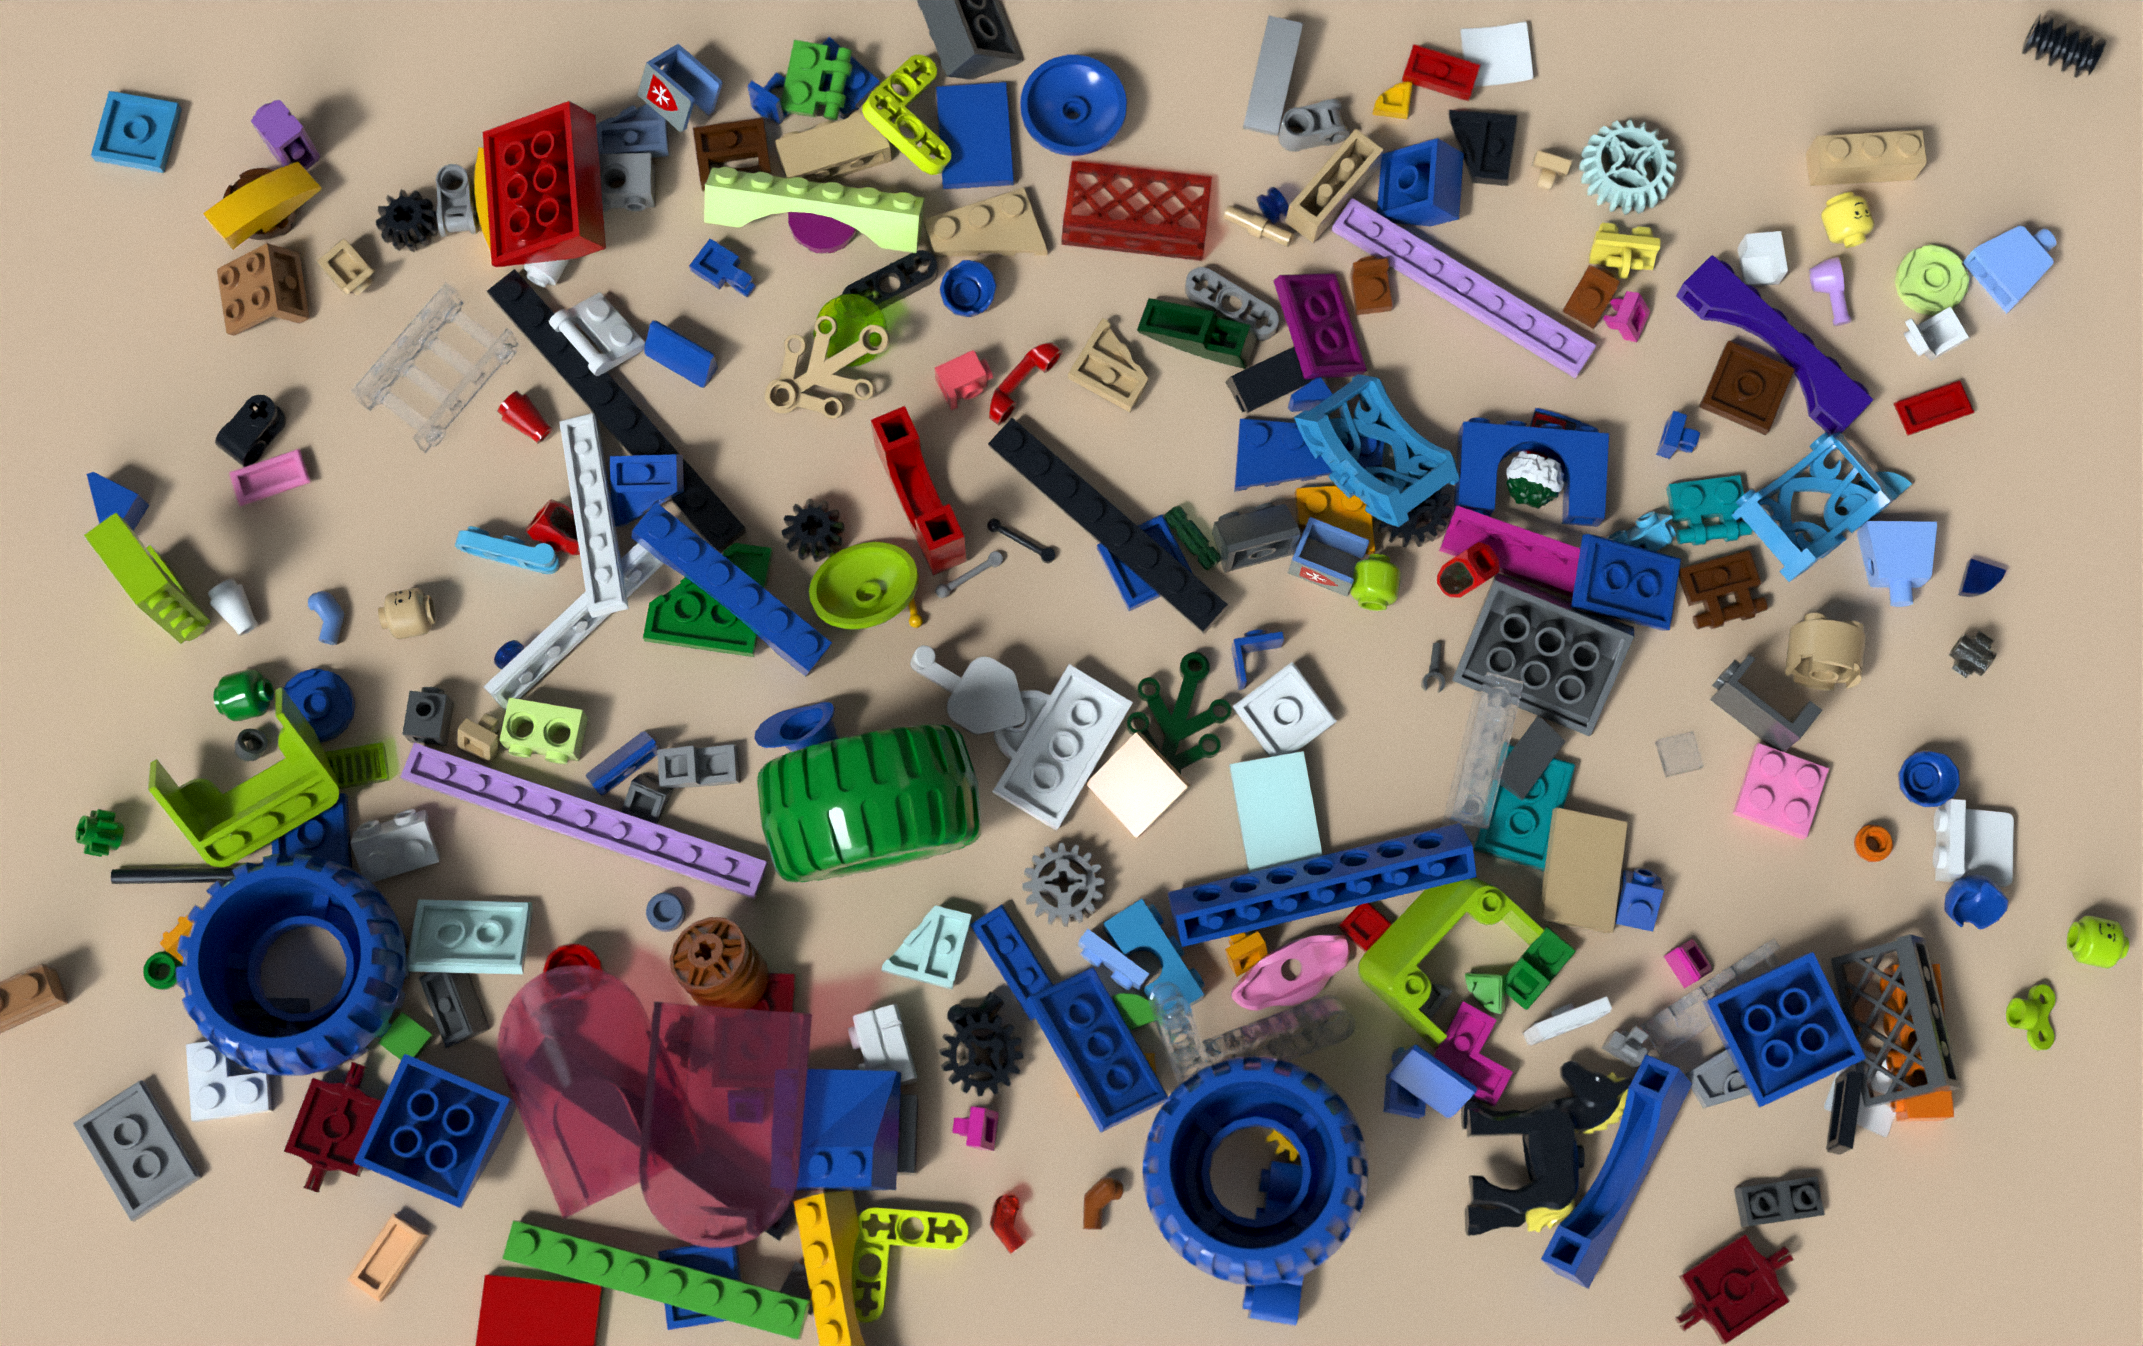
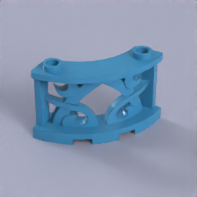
M1357 374L1352 378L1351 382L1310 411L1304 410L1294 417L1298 429L1314 458L1316 459L1321 455L1333 471L1328 477L1349 499L1354 495L1367 504L1365 507L1367 513L1388 524L1400 527L1409 520L1407 514L1409 511L1446 484L1455 485L1460 481L1456 469V461L1451 452L1423 438L1402 418L1387 396L1384 385L1377 377ZM1356 395H1359L1367 412L1363 411L1359 400L1354 410V418H1352L1347 402ZM1339 408L1341 418L1329 419L1328 415ZM1359 436L1390 444L1394 453L1395 471L1384 467L1363 468L1357 462L1361 451ZM1348 440L1350 441L1352 451L1349 452L1343 445H1347Z
M1840 431L1831 436L1827 432L1822 434L1809 446L1813 451L1794 467L1757 493L1752 488L1736 501L1739 508L1732 514V517L1735 520L1743 518L1785 566L1779 572L1788 582L1800 576L1820 558L1823 559L1846 540L1842 535L1846 530L1853 533L1899 497L1890 486H1887ZM1836 449L1853 465L1844 480L1835 479L1841 470L1840 460L1832 469H1827L1823 464L1824 458ZM1810 467L1811 477L1796 478ZM1859 472L1877 494L1860 485L1851 483V481ZM1779 491L1777 502L1773 499H1770ZM1794 492L1831 494L1824 506V520L1830 532L1810 522L1792 523L1791 500ZM1839 497L1845 498L1838 507H1845L1847 515L1842 516L1835 512V504ZM1804 532H1807L1810 535L1811 542H1808L1804 539Z

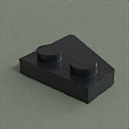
M1449 110V122L1460 151L1464 153L1463 159L1472 183L1508 186L1517 128V115Z

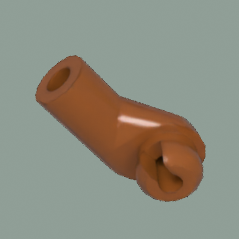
M1111 1177L1102 1178L1085 1193L1083 1229L1102 1230V1208L1111 1200H1119L1123 1196L1124 1187L1120 1180L1112 1179Z

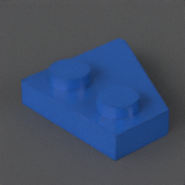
M683 455L610 456L611 502L615 527H623L646 514L655 502L661 505L684 492Z

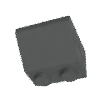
M1272 502L1264 503L1253 509L1254 512L1240 515L1239 512H1230L1218 518L1219 521L1214 522L1212 534L1224 573L1294 555L1301 533L1285 504L1275 506Z

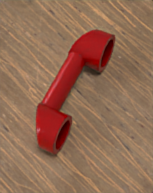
M1044 343L1027 352L1020 363L995 389L990 404L989 418L998 426L1003 424L1016 407V402L1009 395L1035 366L1044 373H1047L1057 363L1063 350L1054 343Z

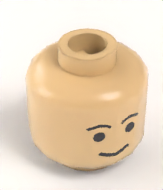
M420 588L391 592L385 597L384 607L378 608L382 629H389L392 636L396 639L425 635L430 631L431 624L436 623V610L432 596L430 594L425 595Z

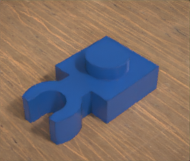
M1404 1047L1394 1050L1392 1054L1393 1065L1398 1055L1405 1051ZM1389 1073L1386 1074L1383 1112L1417 1119L1425 1116L1426 1103L1390 1079Z

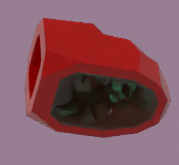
M550 499L533 517L525 532L533 540L549 544L557 552L562 551L569 555H580L573 510L561 502Z
M1477 542L1441 567L1437 574V584L1445 595L1461 598L1500 572L1499 559L1490 545Z

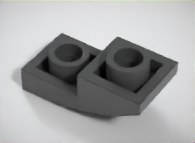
M1817 1176L1734 1189L1741 1227L1825 1215Z

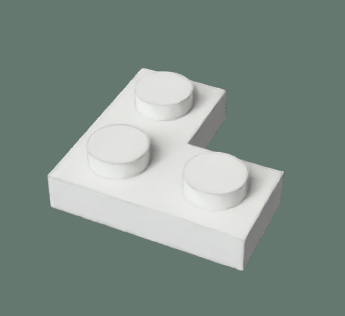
M209 1041L186 1044L191 1121L201 1122L273 1111L270 1074L259 1072L231 1076L230 1059Z

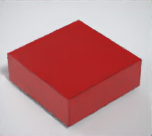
M1370 903L1358 905L1338 928L1366 953L1392 924Z

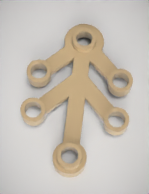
M821 316L814 325L816 337L808 370L796 379L799 356L806 352L807 341L798 334L790 335L784 341L786 352L780 377L772 380L765 389V401L769 408L777 413H789L796 407L820 412L829 419H836L842 416L845 407L841 399L829 397L824 400L802 393L814 385L853 394L856 399L861 401L869 400L875 393V386L869 379L853 380L834 375L833 373L867 353L880 354L884 352L890 343L888 331L879 325H869L861 331L859 341L826 360L830 339L837 333L838 323L831 316ZM824 320H829L832 323V330L828 334L823 333L820 329L821 322ZM875 332L879 333L882 337V342L877 347L871 345L869 340L871 334ZM794 338L799 339L802 344L798 352H793L790 349V342ZM862 382L866 383L870 388L869 394L865 397L859 395L857 391L858 385ZM782 388L787 389L790 394L786 402H782L778 398V391ZM830 401L836 402L839 406L838 413L835 415H831L827 411V404Z

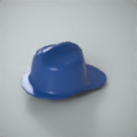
M822 702L812 706L778 712L760 724L755 731L754 739L759 746L764 748L785 746L791 752L839 739L832 721L835 707L830 702Z

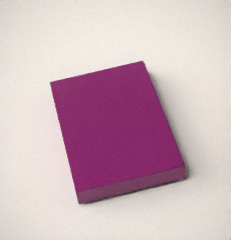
M1335 273L1279 275L1273 280L1304 379L1353 377L1357 374L1362 375L1367 371Z

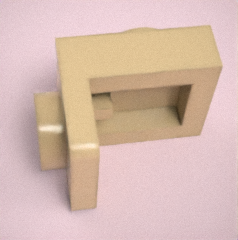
M345 238L316 261L344 295L349 294L351 291L358 295L373 283L369 276L375 270L366 264Z

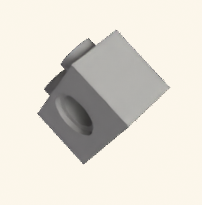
M651 153L599 154L603 212L608 211L610 208L642 211L646 207H655V165ZM616 180L625 181L624 185L619 188L609 187Z

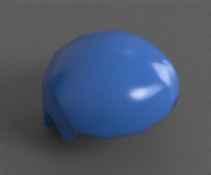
M963 260L949 269L943 276L940 284V295L944 306L954 315L973 317L981 314L991 305L997 285L993 272L983 263Z
M1916 752L1903 762L1898 772L1899 789L1910 802L1923 807L1943 805L1946 801L1954 798L1960 786L1959 769L1950 757L1938 752Z
M1975 874L1962 877L1952 884L1945 894L1944 910L1960 927L1964 926V922L1975 925L1978 929H1984L1999 921L2007 911L2009 900L1993 879L1985 875Z

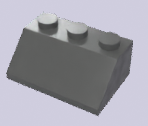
M999 0L917 1L929 28L930 37L934 41L941 59V66L946 72L947 77L972 80L1018 65L1022 61Z

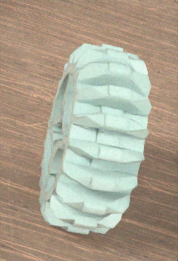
M1632 119L1626 122L1624 128L1617 120L1612 123L1610 129L1604 125L1599 129L1598 135L1593 134L1589 138L1588 146L1584 147L1582 151L1583 160L1579 164V170L1585 173L1581 177V184H1590L1587 189L1588 196L1599 195L1597 205H1601L1605 201L1610 203V213L1615 211L1617 206L1622 207L1624 216L1629 214L1632 207L1638 214L1643 212L1646 206L1652 209L1657 205L1658 199L1662 200L1667 196L1668 189L1672 187L1675 181L1672 175L1677 170V164L1671 162L1675 157V151L1665 150L1669 142L1668 139H1657L1658 129L1653 130L1651 133L1645 131L1647 128L1646 122L1642 123L1639 128L1634 127ZM1605 152L1610 157L1608 161L1611 164V168L1607 173H1605L1601 162V155ZM1649 161L1654 170V180L1651 183L1646 178L1648 173L1644 168Z

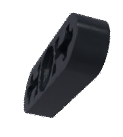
M918 250L916 253H911L849 284L842 292V304L845 313L851 318L863 319L929 286L936 280L938 275L936 258L928 251ZM920 262L923 266L929 265L927 267L928 273L922 275L920 271H916L915 264ZM903 269L906 271V276L909 275L911 282L909 284H906L905 276L901 271ZM886 277H895L899 280L900 287L895 292L887 293L880 288V282ZM869 286H874L875 294L879 298L878 300H874V295L870 293ZM857 294L860 298H864L865 305L859 307L856 303L851 304L853 302L852 296Z

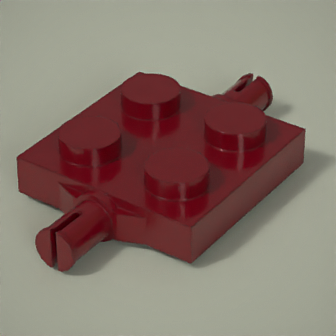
M351 1062V1067L344 1084H330L312 1078L284 1149V1152L301 1157L309 1165H312L303 1188L319 1193L327 1171H343L360 1177L363 1167L353 1162L382 1102L381 1100L369 1097L359 1089L367 1069L366 1066Z
M1743 1234L1678 1276L1691 1295L1692 1304L1694 1305L1681 1315L1675 1317L1678 1324L1684 1322L1679 1327L1686 1332L1687 1329L1703 1320L1712 1327L1722 1344H1727L1789 1303V1299L1779 1286L1775 1273L1794 1260L1791 1254L1786 1255L1789 1253V1250L1783 1246L1780 1250L1765 1258L1756 1251L1746 1234Z

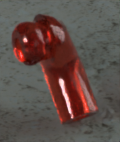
M1007 1193L998 1197L993 1204L990 1228L1011 1255L1025 1244V1241L1014 1228L1017 1211L1020 1208V1201L1015 1195Z

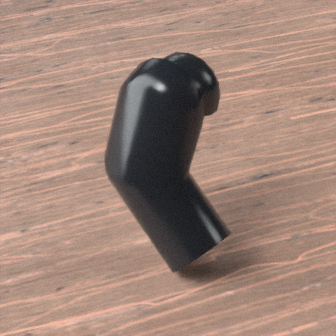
M990 991L978 1007H962L960 1004L953 1005L948 1010L947 1019L950 1023L955 1021L963 1026L966 1024L965 1014L969 1013L975 1021L978 1020L980 1012L985 1011L988 1021H991L1004 1005V1001Z

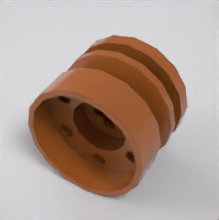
M708 917L694 922L683 930L673 944L670 954L671 972L678 983L684 987L686 992L691 995L693 1000L706 1013L721 1018H731L743 1014L756 1005L766 991L769 979L767 963L736 923L726 918Z

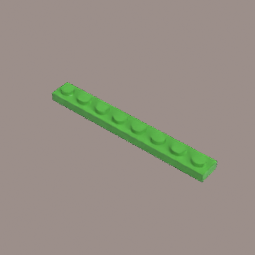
M513 1220L502 1258L797 1340L802 1338L811 1300L518 1220Z

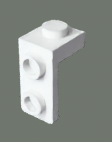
M1951 306L1919 325L1912 318L1905 321L1909 331L1905 332L1904 336L1911 348L1918 356L1925 354L1930 361L1970 339Z

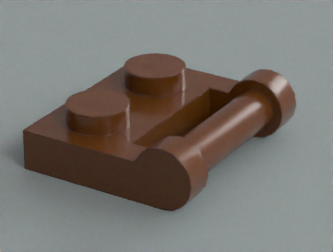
M763 118L693 127L702 191H705V184L710 174L709 164L758 158L759 165L736 168L735 170L748 173L766 172L772 175Z

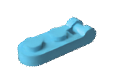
M469 526L467 531H459L455 542V547L467 554L543 574H553L560 567L558 556L553 548L546 543L538 544L533 548L525 546V542L516 537L505 535L503 539L490 537L489 532Z

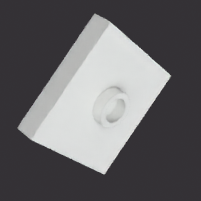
M1293 662L1232 706L1269 757L1297 752L1337 722Z
M1607 997L1575 1009L1571 1003L1551 1011L1552 1018L1534 1024L1524 1031L1523 1035L1527 1044L1532 1046L1595 1022L1610 1013L1612 1007Z

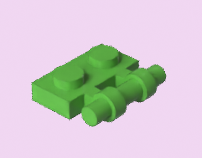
M794 40L781 98L782 111L817 118L819 104L826 105L824 118L837 121L840 108H844L846 96L843 95L846 78L851 76L853 65L850 64L852 50L839 47L836 60L831 61L829 60L831 53L829 46ZM826 73L832 74L830 90L822 91Z

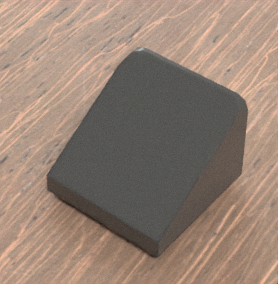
M639 774L631 781L621 812L658 824L671 797L673 788L659 787L658 780L644 774Z

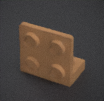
M266 243L217 269L227 334L234 336L272 316L299 324L310 319L299 252Z

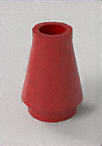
M514 391L502 402L497 410L503 416L501 419L503 422L530 437L537 444L542 442L552 431V427L547 424L527 394L522 395L520 392Z

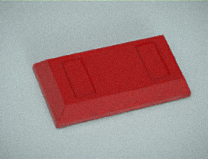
M1960 380L1893 403L1907 436L1975 413Z

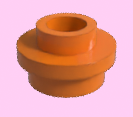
M1867 825L1857 832L1854 838V847L1862 859L1868 862H1879L1889 856L1893 848V841L1885 828L1879 825ZM1868 838H1873L1877 841V850H1871L1867 846Z

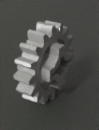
M1059 843L1058 852L1055 853L1048 846L1044 847L1045 858L1041 859L1034 855L1032 862L1036 868H1025L1024 875L1032 879L1022 883L1024 891L1032 892L1026 898V904L1033 905L1036 903L1038 906L1035 910V916L1039 917L1044 912L1047 913L1048 924L1050 925L1053 924L1056 917L1061 918L1064 927L1068 926L1069 917L1074 916L1078 923L1083 922L1082 912L1085 910L1093 915L1095 907L1091 901H1101L1103 897L1100 892L1095 890V888L1103 887L1105 883L1104 879L1095 878V875L1101 871L1100 864L1090 866L1092 854L1088 852L1083 857L1079 856L1078 845H1075L1071 852H1066L1064 844ZM1055 862L1056 868L1050 875L1039 878L1042 871ZM1069 862L1081 867L1085 874H1077L1069 867ZM1060 877H1066L1067 883L1074 884L1068 886V892L1062 893L1059 886H1053L1059 883ZM1088 892L1082 902L1071 907V901L1077 894ZM1040 894L1051 896L1057 902L1058 908L1049 905Z

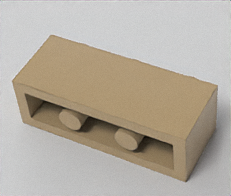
M862 110L854 112L849 118L836 122L831 120L824 121L813 129L804 132H788L781 139L775 140L778 157L785 178L788 179L801 177L807 181L823 183L892 161L887 138L868 122Z
M1355 129L1289 205L1286 223L1314 243L1351 198L1355 196L1379 168L1384 150Z
M1922 130L1816 136L1805 153L1810 186L1915 180L1927 164Z

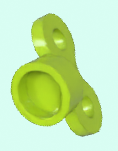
M2045 984L2031 987L2028 1000L2012 999L2006 1009V1020L2009 1026L2028 1030L2027 1040L2030 1046L2037 1051L2048 1050L2054 1043V1032L2049 1024L2048 1015L2055 1006L2056 1000L2053 990ZM2040 994L2044 997L2043 1004L2040 1002ZM2039 1032H2041L2043 1035L2042 1041L2039 1040Z

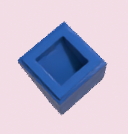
M1317 377L1291 394L1288 409L1290 412L1310 411L1333 393L1322 378Z

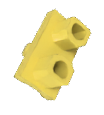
M1601 223L1598 232L1596 231L1589 253V264L1618 268V278L1627 279L1630 269L1653 270L1656 254L1660 249V238H1653L1652 230L1648 227L1638 226L1632 229L1631 235L1618 234V227L1615 224Z

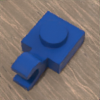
M711 238L689 265L691 272L719 290L725 282H728L737 292L748 297L756 287L751 282L753 277L737 268L741 263L739 256Z

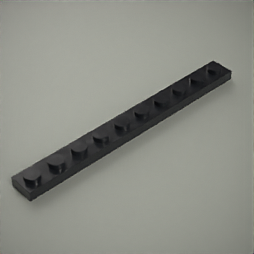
M515 269L487 290L489 297L591 412L595 413L599 421L631 456L679 454L607 372L595 376L588 368V361L564 334L553 329L549 324V320L555 313ZM683 458L684 492L673 497L670 501L702 537L721 553L747 532L746 528Z

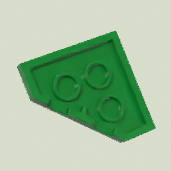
M734 543L723 551L722 555L766 589L773 553L772 548ZM686 577L672 590L664 595H659L649 602L643 634L645 642L754 657L758 635L722 604Z

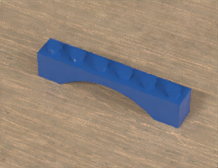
M657 502L632 530L631 538L658 560L686 577L722 604L757 634L777 655L805 677L832 644L831 641Z
M1645 1055L1628 1088L1621 1123L1602 1169L1581 1202L1558 1225L1541 1258L1556 1274L1589 1289L1692 1086V1083L1680 1068Z

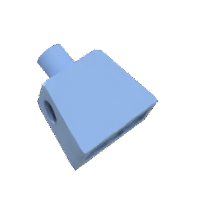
M2017 226L1977 246L1962 264L2007 314L2054 264L2052 257L2047 252L2056 246V239L2047 229H2042L2032 236L2025 227Z
M1867 521L1857 531L1868 583L1871 587L1889 588L1891 606L1905 607L1912 605V588L1922 587L1931 579L1937 522Z

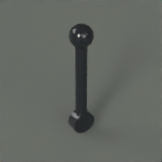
M996 518L988 521L987 528L989 531L1000 532L1039 554L1044 563H1052L1054 561L1055 552L1052 548L1043 549L1002 526L1001 522Z

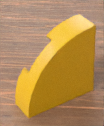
M1412 82L1397 83L1394 87L1383 92L1374 104L1372 115L1407 120Z

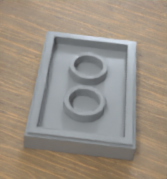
M140 1080L73 1123L130 1221H137L202 1178L145 1081Z

